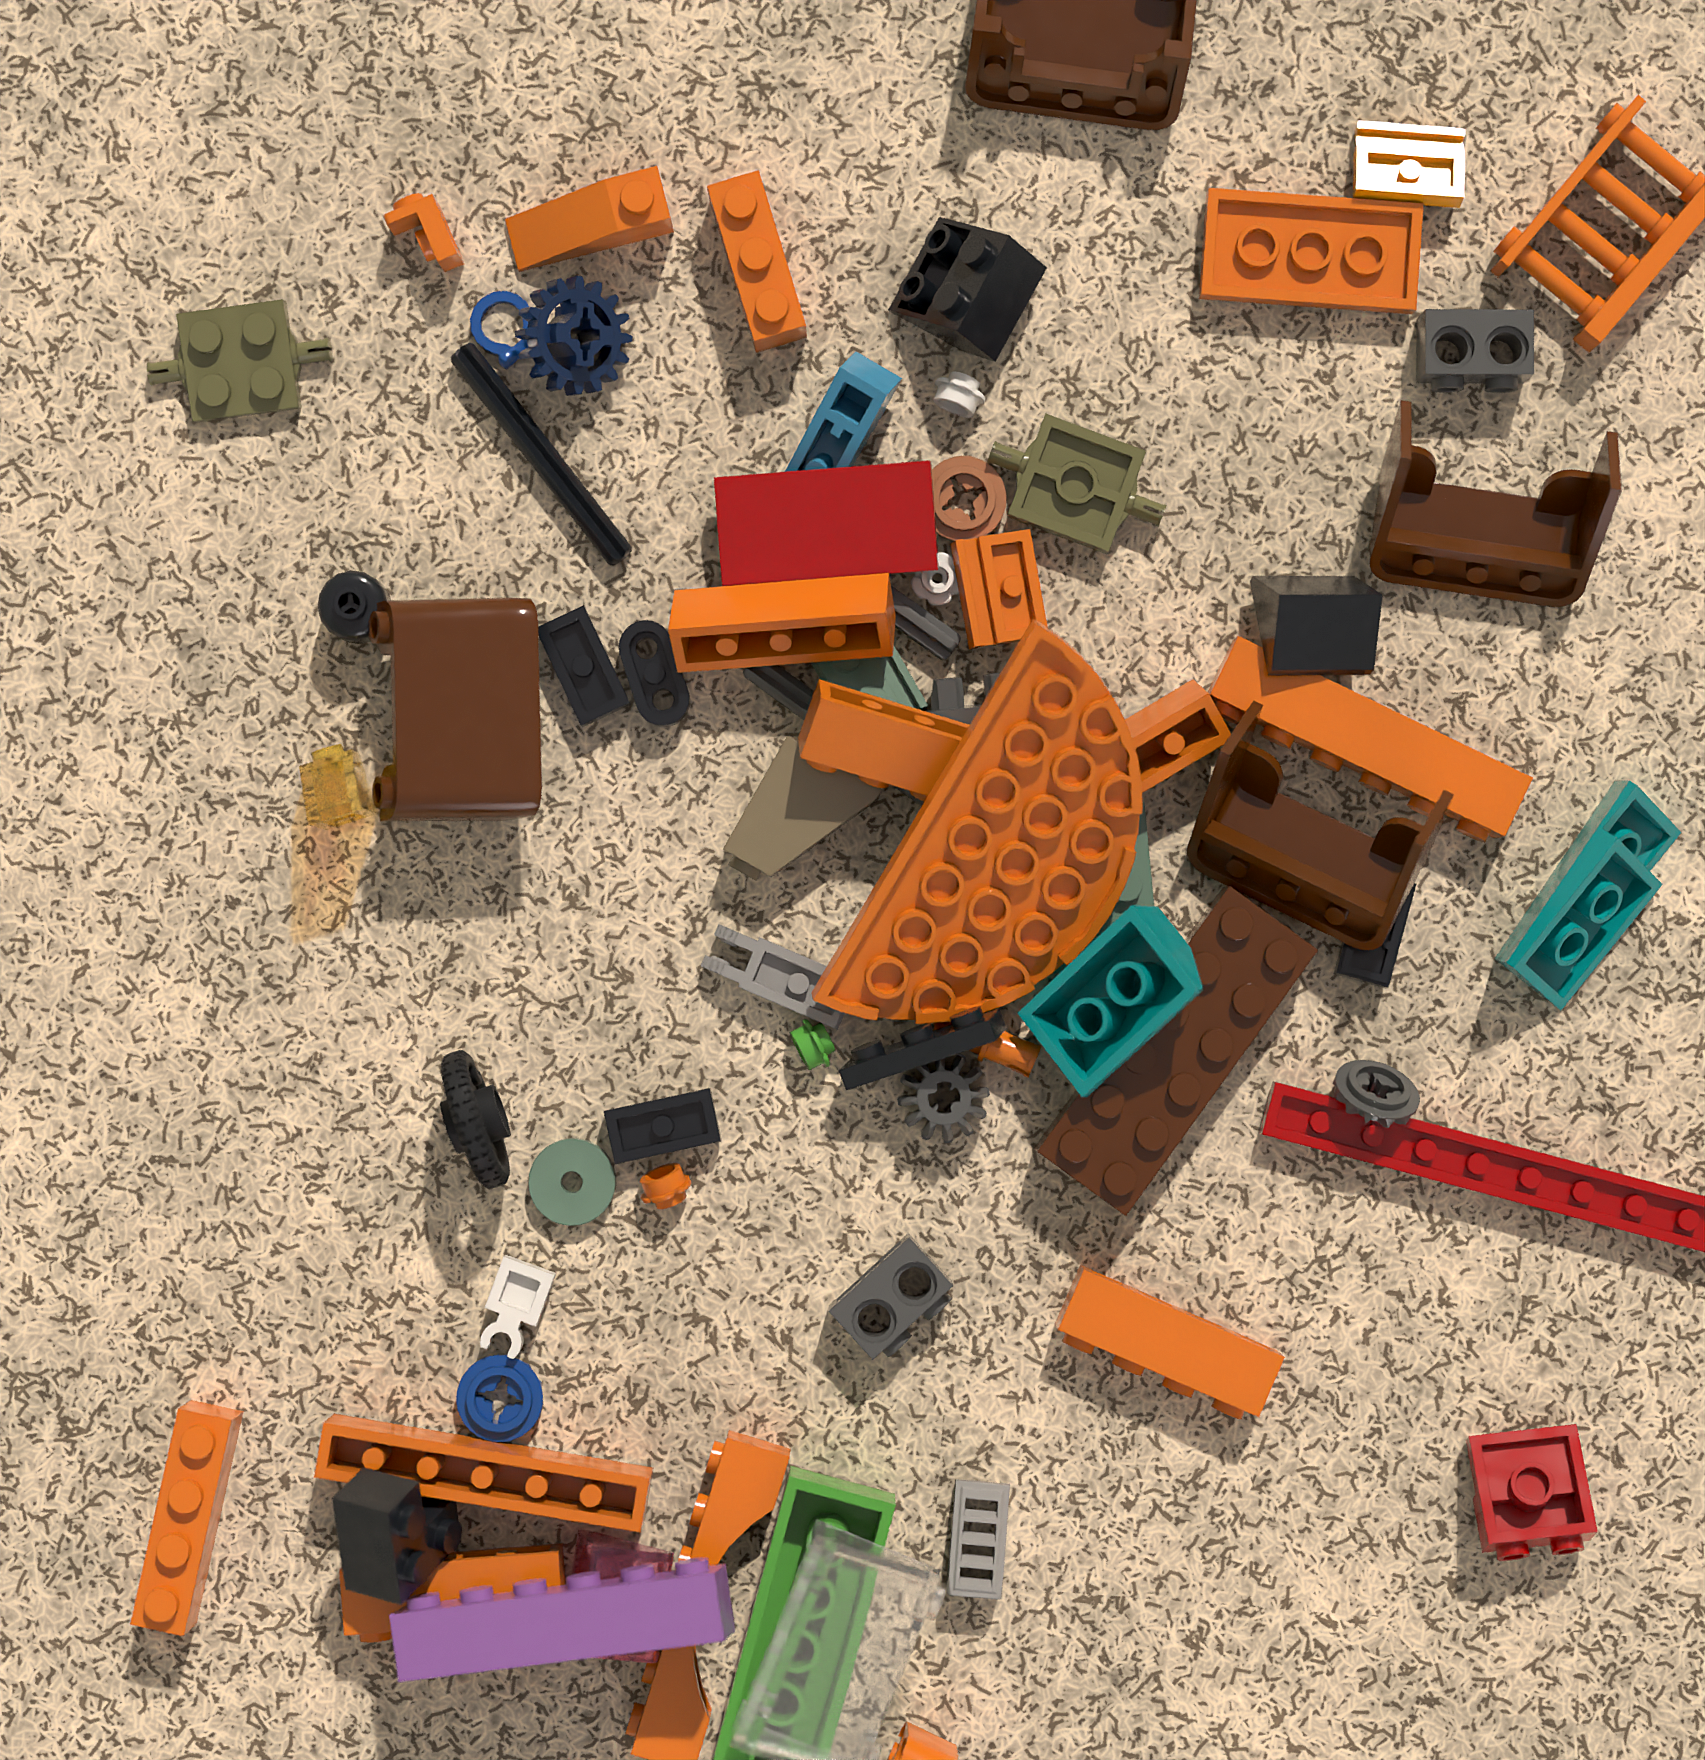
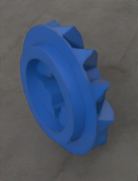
M508 1354L486 1356L475 1362L464 1373L457 1389V1409L463 1423L476 1436L492 1442H507L523 1436L537 1422L544 1405L542 1382L538 1379L530 1364L517 1358L511 1359L507 1357ZM507 1376L505 1384H508V1394L516 1396V1399L523 1400V1403L507 1404L503 1412L500 1413L499 1419L494 1420L496 1414L494 1402L486 1399V1396L478 1395V1392L494 1391L502 1381V1377Z

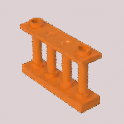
M1639 95L1635 97L1626 109L1618 103L1614 105L1595 128L1603 135L1525 230L1521 232L1514 226L1493 250L1500 257V260L1490 270L1496 277L1499 278L1514 261L1579 315L1576 321L1583 327L1573 340L1588 353L1604 340L1705 218V175L1701 171L1695 175L1631 122V119L1646 103ZM1615 139L1619 140L1681 192L1678 197L1685 202V205L1674 218L1666 212L1661 216L1596 162ZM1581 179L1647 233L1644 238L1651 245L1640 259L1632 253L1628 257L1562 203ZM1547 220L1613 274L1610 279L1617 286L1605 300L1598 294L1592 298L1528 245Z

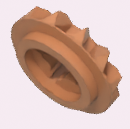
M955 456L940 462L932 469L936 533L939 536L954 541L986 536L1000 523L1006 507V490L1000 475L991 465L976 457ZM952 479H955L958 486L961 485L965 492L972 490L976 492L982 488L984 489V492L978 494V498L972 501L973 520L961 508L953 510L949 508L943 511L942 508L948 506V502L954 498Z

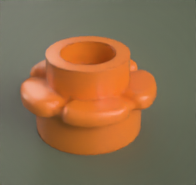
M669 1163L654 1168L640 1178V1183L644 1190L641 1200L644 1203H655L657 1209L673 1207L686 1199L685 1191L691 1185L689 1175H684L679 1163Z

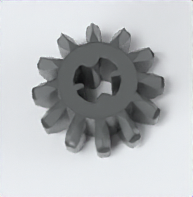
M960 1053L955 1056L950 1070L945 1069V1058L934 1061L936 1070L931 1072L926 1064L916 1067L924 1076L920 1081L906 1074H903L900 1082L905 1086L916 1089V1095L899 1096L897 1098L898 1105L906 1107L917 1104L919 1109L908 1114L904 1121L908 1127H911L923 1117L928 1119L921 1133V1137L925 1140H929L933 1136L936 1124L942 1125L944 1143H951L953 1141L951 1124L956 1122L961 1131L966 1136H969L973 1133V1129L964 1119L967 1112L979 1119H984L987 1114L983 1108L971 1104V1099L989 1097V1089L987 1087L969 1088V1084L979 1079L983 1072L979 1067H975L969 1070L963 1077L960 1076L959 1073L966 1059ZM942 1081L950 1082L948 1088L952 1091L957 1087L959 1093L957 1100L950 1101V1110L945 1112L937 1111L938 1104L934 1103L930 1106L928 1101V1094L937 1092V1083Z

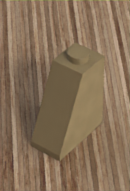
M787 736L723 848L724 851L733 855L728 865L755 881L761 872L773 877L875 803L882 789L864 783L858 778V775L839 769L834 773H828L811 767L806 762V759L800 758L798 741Z

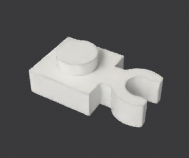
M505 1255L485 1305L486 1309L499 1313L496 1321L489 1324L483 1331L480 1339L481 1348L488 1349L493 1335L497 1332H504L509 1335L512 1342L507 1357L514 1359L521 1351L524 1343L523 1332L520 1328L521 1323L524 1322L535 1327L537 1326L556 1273Z

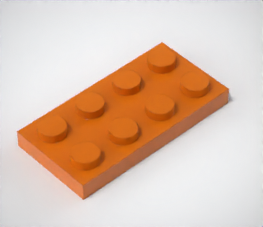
M1208 188L1205 205L1199 299L1413 314L1417 308L1424 203Z

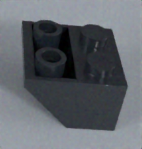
M939 217L933 229L927 235L925 243L910 271L901 282L899 291L888 310L965 353L996 362L1047 267L1010 235Z

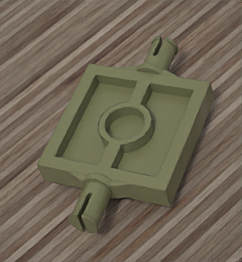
M280 299L176 314L180 337L178 359L154 363L148 362L147 372L168 371L148 375L151 386L160 383L182 381L188 392L192 422L198 423L300 409L302 406L298 381L302 368L301 364L332 361L333 356L330 350L311 352L331 349L329 338L298 343L290 329L287 302Z
M1046 413L1036 439L1029 445L1025 453L995 441L987 463H992L1017 473L1016 493L1007 514L1008 518L1104 554H1108L1118 527L1128 515L1159 526L1166 509V504L1163 505L1136 495L1138 491L1137 475L1146 454L1145 450Z

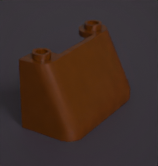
M977 0L965 83L966 94L977 105L990 109L1143 130L1168 128L1175 123L1181 107L1191 62L1197 0Z
M505 597L385 600L378 602L377 611H373L370 615L369 637L372 644L378 645L382 655H390L393 746V764L387 765L383 769L381 776L375 777L372 787L374 806L376 809H380V821H507L536 815L542 797L538 617L532 599Z

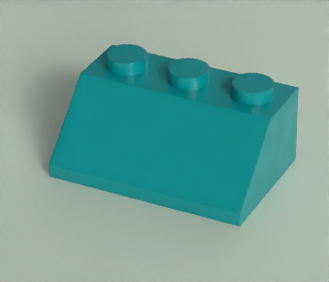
M1131 905L1018 1012V1015L1080 1096L1084 1098L1088 1097L1203 991L1191 947L1160 908L1156 906Z

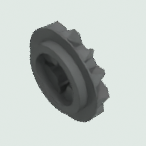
M1371 1060L1350 1061L1338 1069L1333 1081L1336 1087L1334 1098L1346 1104V1113H1358L1363 1116L1365 1123L1374 1120L1378 1121L1385 1128H1388L1393 1122L1406 1125L1410 1117L1416 1113L1420 1103V1096L1413 1082L1397 1069L1384 1063Z

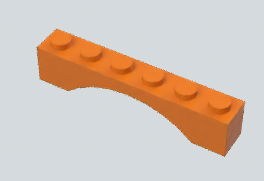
M731 1430L728 1431L725 1443L714 1440L705 1470L706 1473L715 1475L709 1496L698 1493L689 1525L699 1527L693 1548L682 1545L678 1561L707 1557L709 1566L717 1565L727 1549L753 1523L774 1510L791 1449ZM696 1645L662 1649L661 1652L652 1650L650 1651L641 1682L651 1685L646 1704L634 1703L625 1732L626 1735L635 1737L631 1755L648 1760H698L712 1708L702 1685L696 1656Z

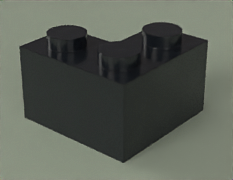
M363 1467L332 1497L346 1590L402 1605L420 1585L425 1583L429 1575L443 1560L456 1550L461 1542L462 1526L458 1519L456 1501L421 1496L418 1481Z

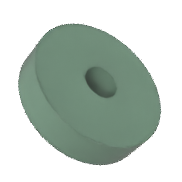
M580 1138L562 1139L547 1146L536 1157L529 1173V1192L536 1208L549 1220L562 1225H582L596 1219L609 1206L616 1190V1172L609 1156L598 1145ZM573 1171L581 1176L583 1183L579 1191L571 1192L564 1187L563 1177L567 1172Z

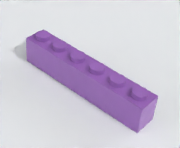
M699 1557L675 1562V1571L655 1573L654 1565L646 1564L621 1569V1578L601 1580L600 1572L592 1571L567 1576V1585L547 1587L546 1579L538 1578L514 1583L513 1592L493 1594L492 1585H484L460 1590L459 1599L440 1601L439 1592L409 1596L406 1600V1606L389 1615L398 1682L723 1642L735 1632L726 1564L709 1566L707 1557Z

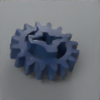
M574 276L567 278L566 282L562 278L546 282L547 291L540 289L530 294V298L536 307L522 308L518 313L528 322L527 328L515 331V337L527 340L528 348L518 354L519 358L533 359L535 365L529 373L530 377L534 379L547 375L546 390L550 392L561 390L563 387L566 396L582 395L583 389L587 394L601 391V381L607 383L616 381L619 378L613 365L627 364L629 361V357L620 351L621 344L633 341V336L621 333L620 325L630 319L628 313L615 314L613 308L617 304L619 297L613 294L602 298L600 296L602 283L599 281L587 283L584 286L583 277ZM555 308V317L547 323L551 312ZM570 333L577 334L578 340L571 339ZM601 349L600 354L594 363V355Z

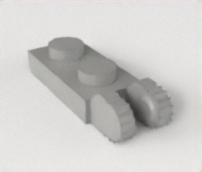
M718 924L714 935L719 937L720 941L733 947L740 946L753 953L745 972L730 966L728 961L716 956L709 957L705 955L701 967L738 982L739 988L838 1030L845 1013L814 1001L811 994L827 966L759 937L757 941Z

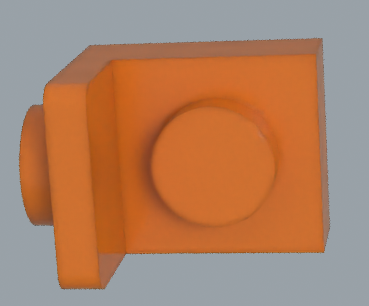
M416 193L401 198L393 204V211L383 215L388 228L394 236L422 225L423 229L414 233L427 262L436 259L444 272L464 265L442 209L433 194L423 197L421 193Z

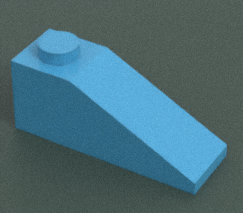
M855 351L838 369L785 472L852 467L880 421L902 378Z

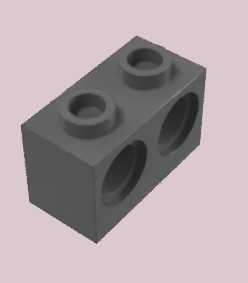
M1425 309L1416 319V383H1431V391L1459 392L1464 390V384H1485V391L1490 393L1514 392L1518 390V384H1524L1534 375V310ZM1445 340L1453 343L1459 351V362L1447 364L1441 361L1436 354V342ZM1492 341H1502L1511 348L1513 353L1511 364H1500L1492 358L1490 354V343Z
M908 1233L829 1305L828 1311L872 1360L882 1351L887 1357H890L911 1338L912 1335L907 1328L921 1315L929 1321L952 1300L947 1291L953 1287V1283ZM908 1268H921L930 1276L929 1286L923 1293L909 1295L899 1287V1277ZM871 1304L883 1306L890 1314L888 1325L878 1332L864 1329L858 1320L861 1310Z

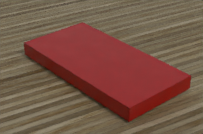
M930 460L714 477L722 586L939 570L932 463Z

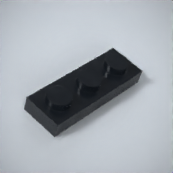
M980 1006L969 1008L951 1016V1025L933 1030L930 1023L922 1024L904 1031L900 1034L902 1041L883 1047L881 1040H875L856 1047L850 1051L853 1058L838 1070L846 1091L996 1041L1007 1029L1000 1009L998 1008L983 1014Z

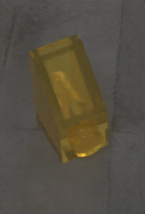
M336 744L312 752L313 762L299 766L309 826L330 830L378 814L373 803L372 792L359 752L352 749L344 751L342 744Z

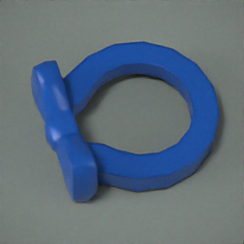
M508 291L492 292L481 298L473 308L470 318L471 332L477 344L486 352L498 356L500 366L508 369L519 359L518 354L528 348L527 340H520L513 347L491 341L482 331V320L487 310L496 304L506 303L513 305L519 311L522 308L529 307V305L515 293ZM523 319V329H525L528 322Z

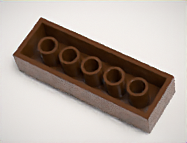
M1231 886L1222 887L1185 938V941L1192 949L1203 991L1088 1097L1082 1098L1077 1090H1075L1034 1147L1039 1154L1124 1216H1127L1318 952V949Z

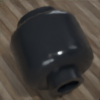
M349 570L336 574L325 583L319 593L317 609L321 622L330 633L347 643L363 644L370 642L369 619L371 613L377 611V603L391 600L388 591L377 579L365 572ZM355 596L359 597L360 605L355 603ZM351 609L357 610L352 614H346Z

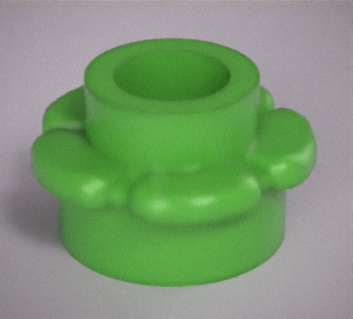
M803 1019V1026L789 1032L802 1061L809 1071L821 1064H824L826 1068L829 1067L830 1061L827 1055L836 1050L828 1032L821 1022L812 1026L807 1019Z

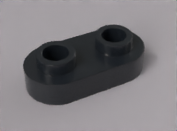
M637 621L625 629L619 641L620 657L636 707L648 723L658 727L673 726L686 716L690 707V693L683 672H677L668 631L654 621ZM646 639L652 640L657 644V652L650 659H643L637 654L638 644ZM666 690L673 694L674 702L667 710H659L654 706L653 699L659 691Z

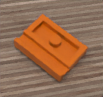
M1030 529L980 536L967 540L959 539L950 544L969 650L990 645L995 646L1019 642L1032 619L1048 628Z

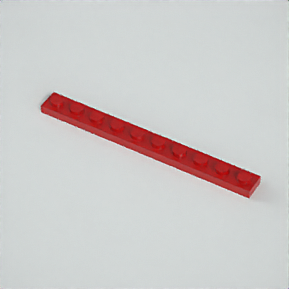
M1272 1082L1259 1131L1262 1135L1705 1252V1196L1413 1118H1410L1406 1125L1393 1122L1388 1128L1383 1127L1378 1121L1374 1120L1365 1123L1364 1117L1358 1113H1346V1104L1339 1102L1334 1097Z

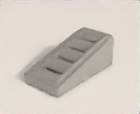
M956 1479L946 1582L948 1595L996 1600L1002 1598L1010 1484ZM966 1499L997 1501L996 1511L965 1509ZM964 1521L995 1524L994 1533L963 1531ZM962 1544L993 1547L992 1556L963 1554ZM960 1567L991 1570L990 1579L960 1576Z

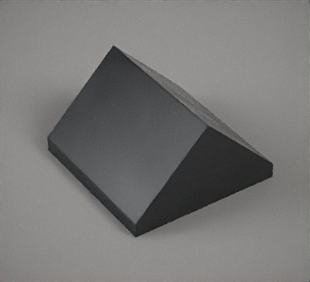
M1252 576L1250 586L1268 676L1371 675L1375 667L1383 597L1381 593L1355 576Z

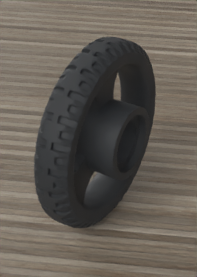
M458 1050L446 1054L441 1063V1076L447 1100L440 1102V1108L451 1144L457 1154L465 1153L473 1173L483 1186L492 1189L504 1185L508 1182L510 1175L509 1159L504 1138L510 1137L511 1132L499 1093L493 1084L486 1087L480 1071L476 1069L473 1058L467 1052Z

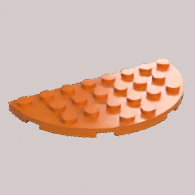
M1032 619L811 992L814 1001L837 1011L864 1019L877 1021L879 1017L892 1020H914L915 1024L950 1021L951 1016L980 1006L982 1012L985 1013L1005 1006L1035 990V984L1052 974L1062 964H1070L1094 939L1111 915L1125 888L1136 856L1134 848L1138 835L1139 817L1143 811L1142 780L1137 752L1129 727L1120 708L1099 675L1078 651L1058 634L1035 619Z

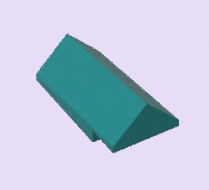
M1630 780L1614 781L1495 957V960L1561 1011L1663 885L1650 871L1681 834V831L1638 785Z

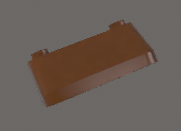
M1401 400L1381 467L1370 542V569L1372 573L1380 580L1389 583L1548 607H1564L1576 602L1585 591L1622 491L1618 433L1606 432L1592 472L1573 469L1558 471L1544 481L1538 498L1434 482L1436 478V460L1434 456L1425 448L1412 445V402Z
M1253 700L1219 752L1187 846L1189 861L1203 875L1226 886H1231L1236 891L1352 947L1361 950H1373L1380 947L1392 929L1431 851L1454 794L1446 790L1442 792L1424 825L1407 818L1395 817L1385 821L1376 837H1371L1278 792L1283 780L1281 765L1270 753L1250 744L1263 708L1262 704Z

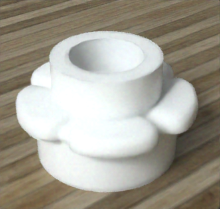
M953 371L948 378L940 377L935 381L938 390L933 401L941 409L961 417L971 418L977 406L985 402V396L978 391L980 383L967 374Z
M938 553L939 570L915 572V576L911 579V586L916 596L920 599H927L929 604L935 606L948 604L954 594H959L953 557L946 553ZM934 574L942 576L943 580L941 583L936 584L933 582L932 577Z

